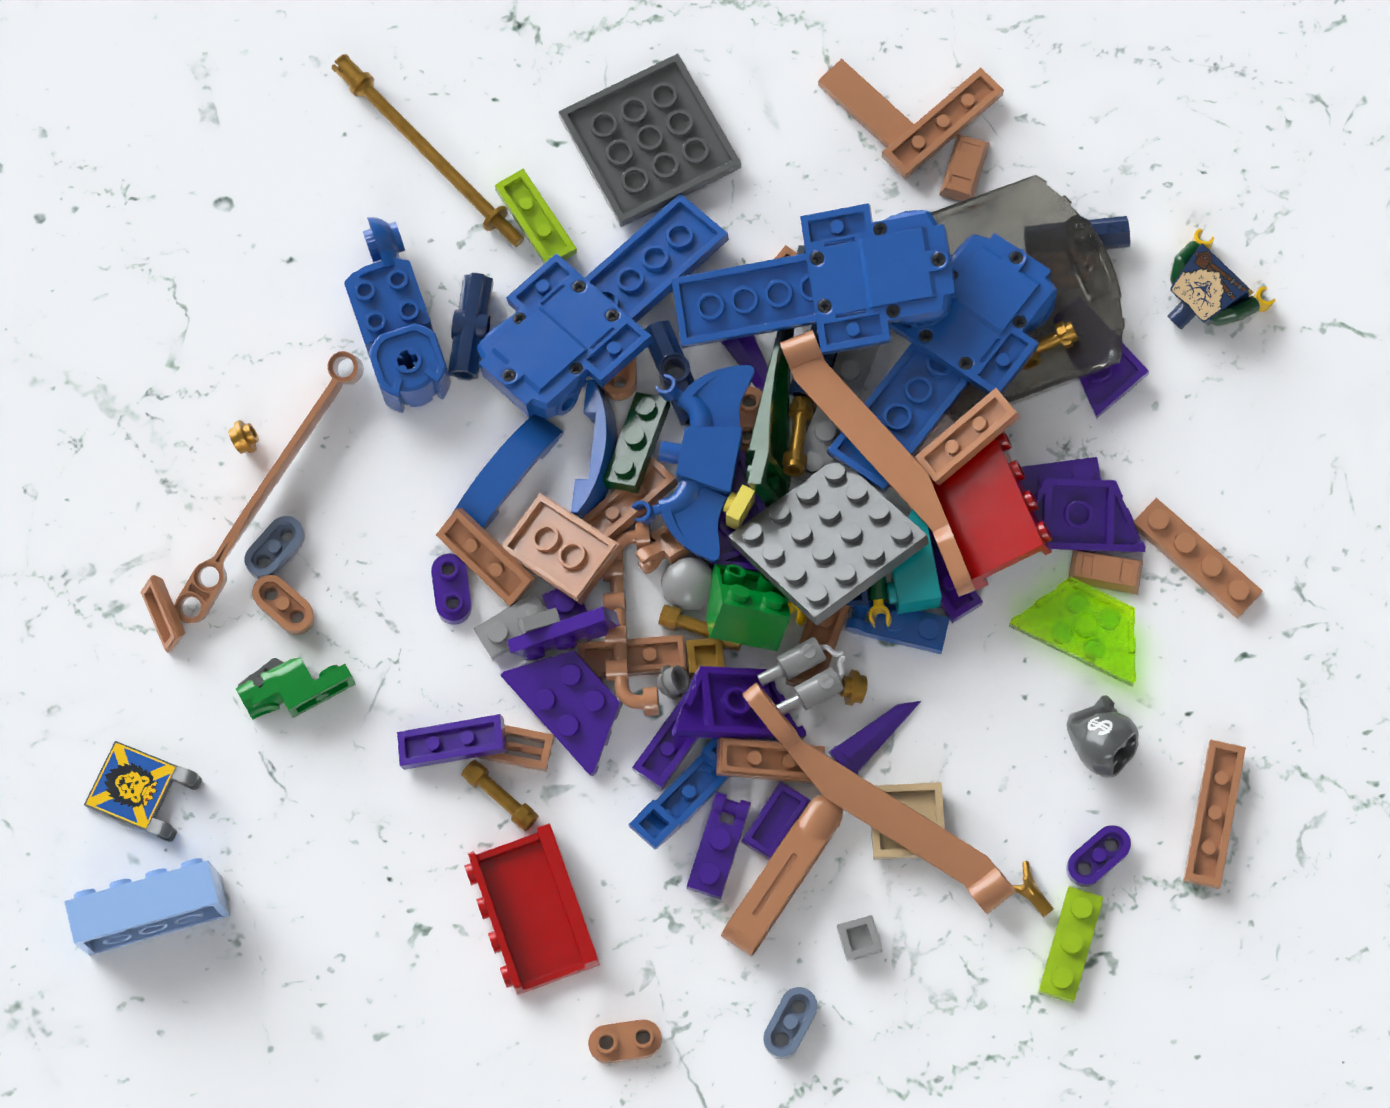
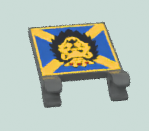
M114 741L84 806L148 832L162 840L172 842L177 834V830L171 824L155 818L173 781L192 790H197L202 782V778L195 771L174 765Z

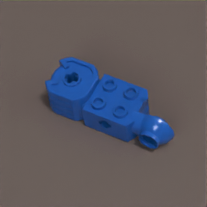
M367 217L370 229L363 231V235L372 261L376 263L364 266L358 271L353 272L344 281V285L384 402L391 409L404 413V404L410 405V407L423 406L431 402L436 394L443 400L448 393L451 380L410 260H404L400 257L399 253L404 252L405 247L396 221L388 223L377 217Z

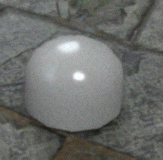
M686 557L678 559L666 568L661 579L664 598L682 610L701 609L708 604L713 570L704 561L697 558Z

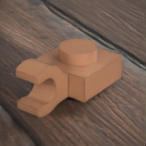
M663 525L650 533L653 543L640 548L635 555L640 560L638 566L645 574H649L658 568L664 558L670 564H673L691 552L675 540L667 527Z

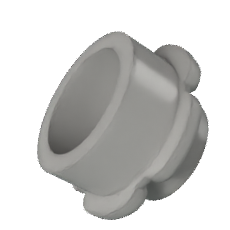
M665 665L661 668L662 674L657 678V685L662 694L674 700L688 691L690 685L689 677L681 666L670 667V665Z

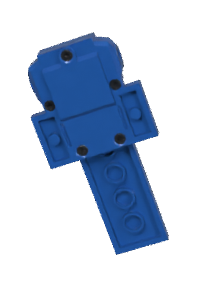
M680 193L585 278L556 253L506 297L508 305L516 312L491 329L479 342L477 350L481 359L479 366L483 377L529 418L537 415L549 419L557 415L563 416L567 414L577 403L579 394L587 383L586 378L588 376L603 387L653 342L651 335L637 322L673 291L671 278L692 274L729 240L728 233Z
M869 203L800 216L806 252L804 254L671 278L680 341L683 348L817 324L821 353L826 355L892 343L889 323H902L912 327L937 324L949 315L952 299L958 298L945 225H938L931 212L926 210L900 212L884 220L873 222Z
M993 233L990 238L973 234L953 253L951 259L958 298L952 299L948 316L937 324L924 327L889 323L891 330L908 340L911 344L864 404L912 456L917 453L970 383L987 395L995 388L1001 394L1006 390L1038 348V342L1028 336V332L1044 325L1056 306L1057 288L1051 281V270L1026 254L1023 249L1017 248L996 233ZM841 432L828 448V455L856 471L869 484L885 494L890 485Z

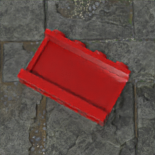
M1005 431L940 486L930 477L976 591L989 585L987 577L1038 552H1042L1045 556L1052 553L1048 544L1049 541L1053 540L1046 523L1038 521L1034 512L1039 509L1038 503L1030 490L1025 491L1021 480L1026 477L1017 460L1012 461L1008 450L1012 449V444Z
M550 823L536 828L537 833L479 854H475V851L467 853L471 863L464 865L471 886L478 884L482 897L476 899L482 919L490 918L494 931L489 932L488 936L495 954L502 952L506 965L499 968L506 988L514 986L517 995L600 966Z

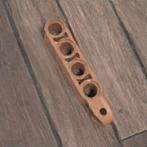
M822 794L810 801L721 933L722 938L752 957L840 826L843 818V809L826 799Z

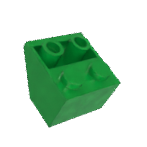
M715 563L706 614L709 638L778 651L791 618L787 597L760 572L746 570L738 565Z

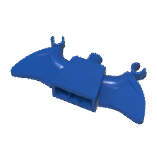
M751 365L725 367L707 373L690 384L684 392L680 390L674 377L669 374L663 375L665 381L671 385L669 389L662 390L655 386L662 399L666 401L676 399L678 401L677 405L689 415L690 426L684 429L682 444L662 441L660 445L658 461L677 465L676 478L679 485L672 496L658 500L659 504L651 506L645 501L635 502L632 505L634 510L647 508L646 515L642 518H636L635 521L648 525L655 520L656 515L661 514L665 526L675 540L691 553L710 562H717L720 559L718 523L724 505L734 488L743 440V430L740 427V407L754 377L755 371Z

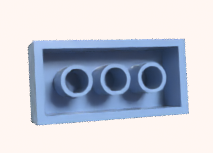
M195 858L181 863V868L168 872L166 868L155 869L145 874L146 878L133 882L129 878L116 880L109 884L110 888L98 892L95 889L78 891L73 894V899L64 901L73 942L90 956L230 916L221 876L208 860L203 861L202 858Z

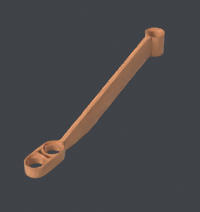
M813 330L781 342V348L795 382L933 532L958 596L960 597L975 591L928 472L825 362Z
M339 351L330 357L327 370L330 377H332L331 381L237 518L214 557L196 566L176 599L174 606L181 621L185 623H199L208 616L227 582L224 562L318 425L343 385H352L362 378L364 366L357 356L346 351ZM345 359H350L354 369L349 376L341 377L338 373L339 363ZM207 567H213L219 573L218 583L213 587H206L201 581V573ZM190 597L196 598L201 604V611L194 618L188 617L183 611V604Z
M757 682L742 693L763 723L826 799L962 883L986 914L992 912L1016 893L1008 879L987 855L803 741L791 723Z

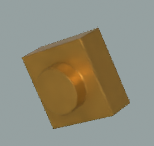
M713 638L686 640L689 678H693L700 666L725 667L722 640Z

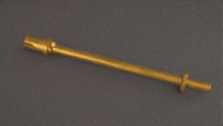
M347 54L339 56L334 61L338 67L332 64L331 69L350 86L349 91L355 97L364 96L486 218L483 222V228L486 231L496 228L514 247H518L524 241V237L505 219L508 209L505 206H499L495 209L373 87L374 78L369 72H363Z

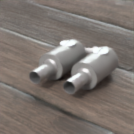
M813 636L777 656L776 661L778 664L757 675L762 686L783 675L787 680H790L825 661L826 657L823 650H827L834 657H840L837 663L838 675L830 667L793 688L795 695L776 705L783 715L799 706H802L807 711L844 690L840 679L844 676L843 661L846 660V656L842 650L836 652L829 645H819Z

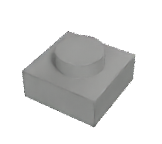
M545 605L526 610V616L522 617L518 624L521 634H525L559 622L560 619L556 608L547 610Z
M872 915L837 924V931L847 962L882 952V946Z

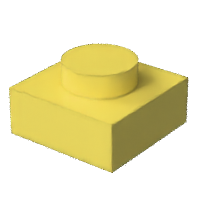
M742 484L737 494L734 492L730 494L723 508V511L726 512L727 526L735 530L742 526L755 502V490Z

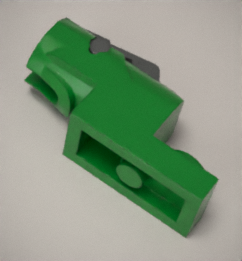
M301 657L293 658L286 662L272 658L257 671L241 681L235 689L252 720L261 715L279 710V705L285 703L292 718H295L356 685L346 664L339 667L338 665L329 666L319 673V678L313 680Z

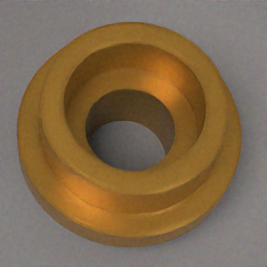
M242 420L236 421L234 427L228 430L230 440L235 449L240 454L255 452L257 450L256 443L259 442L256 430L250 423L245 424Z
M851 670L848 676H843L841 683L844 690L839 692L840 696L844 697L845 704L850 706L854 705V703H863L868 684L867 676L860 675L858 670Z

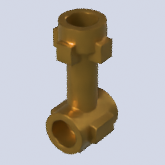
M1063 321L1055 324L1056 332L1036 340L1038 348L1022 369L1029 370L1037 367L1041 363L1039 354L1063 344L1065 349L1074 346L1073 342L1079 339L1071 321L1065 324Z

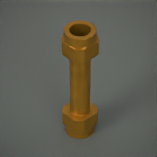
M807 396L794 397L789 407V416L793 419L789 451L784 452L782 465L784 473L793 477L803 475L804 469L807 467L808 457L803 453L807 421L812 420L814 410L812 407L813 401Z
M664 604L658 625L673 631L678 627L709 638L707 622L682 614L681 608ZM722 640L723 648L739 652L742 644Z
M476 759L472 760L464 768L461 776L472 787L476 788L479 786L512 815L511 821L524 832L528 831L535 824L539 815L528 804L524 803L521 805L488 776L489 771Z

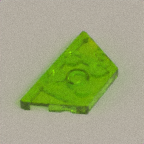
M1070 576L1060 583L1055 590L1045 594L1035 601L1034 605L1011 619L1008 627L1131 687L1135 684L1137 677L1135 673L1136 638L1134 636V607Z

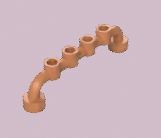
M635 522L634 530L622 532L615 537L614 541L619 543L623 549L602 576L603 582L610 581L611 592L603 593V607L617 612L620 626L609 629V634L605 636V647H613V659L606 660L607 681H614L616 695L624 705L633 709H644V716H659L658 687L643 688V695H635L629 689L623 551L630 544H636L637 550L651 544L650 524L644 525Z

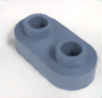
M291 516L278 517L248 548L245 553L244 562L247 570L253 577L259 579L265 575H276L299 550L305 539V533L300 522ZM286 532L293 533V538L290 541L281 540L282 535ZM261 559H270L267 567L261 568L258 566Z
M794 987L783 995L763 1035L764 1047L773 1057L788 1058L798 1050L817 1013V999L810 990L804 987ZM797 1001L803 1002L806 1010L801 1014L795 1013L792 1010L793 1003ZM778 1034H785L789 1042L785 1046H778L775 1043V1037Z

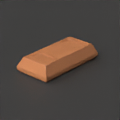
M960 134L957 135L939 193L940 196L972 204L990 146L989 142Z
M1073 550L1068 583L1138 595L1143 560L1086 550Z
M151 575L140 593L164 650L168 653L174 649L186 632L164 580L156 575Z

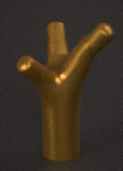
M1023 861L1022 880L1024 883L1012 886L1016 893L1027 898L1041 916L1045 917L1054 908L1035 883L1030 871L1029 861Z

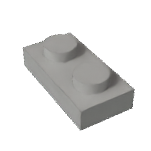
M535 592L474 627L476 635L492 661L510 651L508 639L522 635L518 622L522 617L526 616L525 611L542 605Z

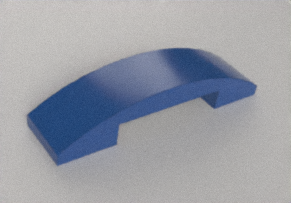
M587 380L583 413L595 424L588 479H575L571 513L580 519L604 500L609 488L605 487L603 478L618 441L617 425L612 405L603 389L594 380Z
M537 415L528 418L481 470L454 511L458 508H463L486 530L499 514V507L539 459L543 460L564 435V431L546 418Z
M713 738L701 750L700 756L656 800L653 799L628 824V827L654 850L659 848L685 825L730 778V776L716 775L717 740L719 738Z

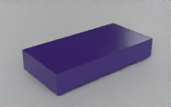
M780 781L744 835L741 843L770 860L811 800Z

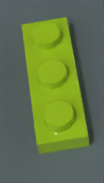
M524 168L494 185L495 191L543 263L547 262L556 253L564 260L577 254L576 246Z
M1068 886L1038 993L1074 1003L1103 902V896Z

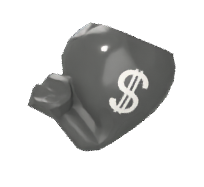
M1102 695L1092 707L1071 713L1066 727L1071 742L1087 769L1102 777H1115L1134 757L1139 745V733L1134 722L1129 717L1118 713L1117 709L1114 708L1115 703L1107 695Z

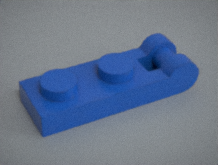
M870 601L869 606H851L853 612L851 618L847 619L846 631L942 654L950 617L925 611L897 614L895 604L884 602V606L888 608L892 618L891 624L887 627L886 615L880 613L877 614L874 628L871 623L865 621L867 613L874 606L873 601Z

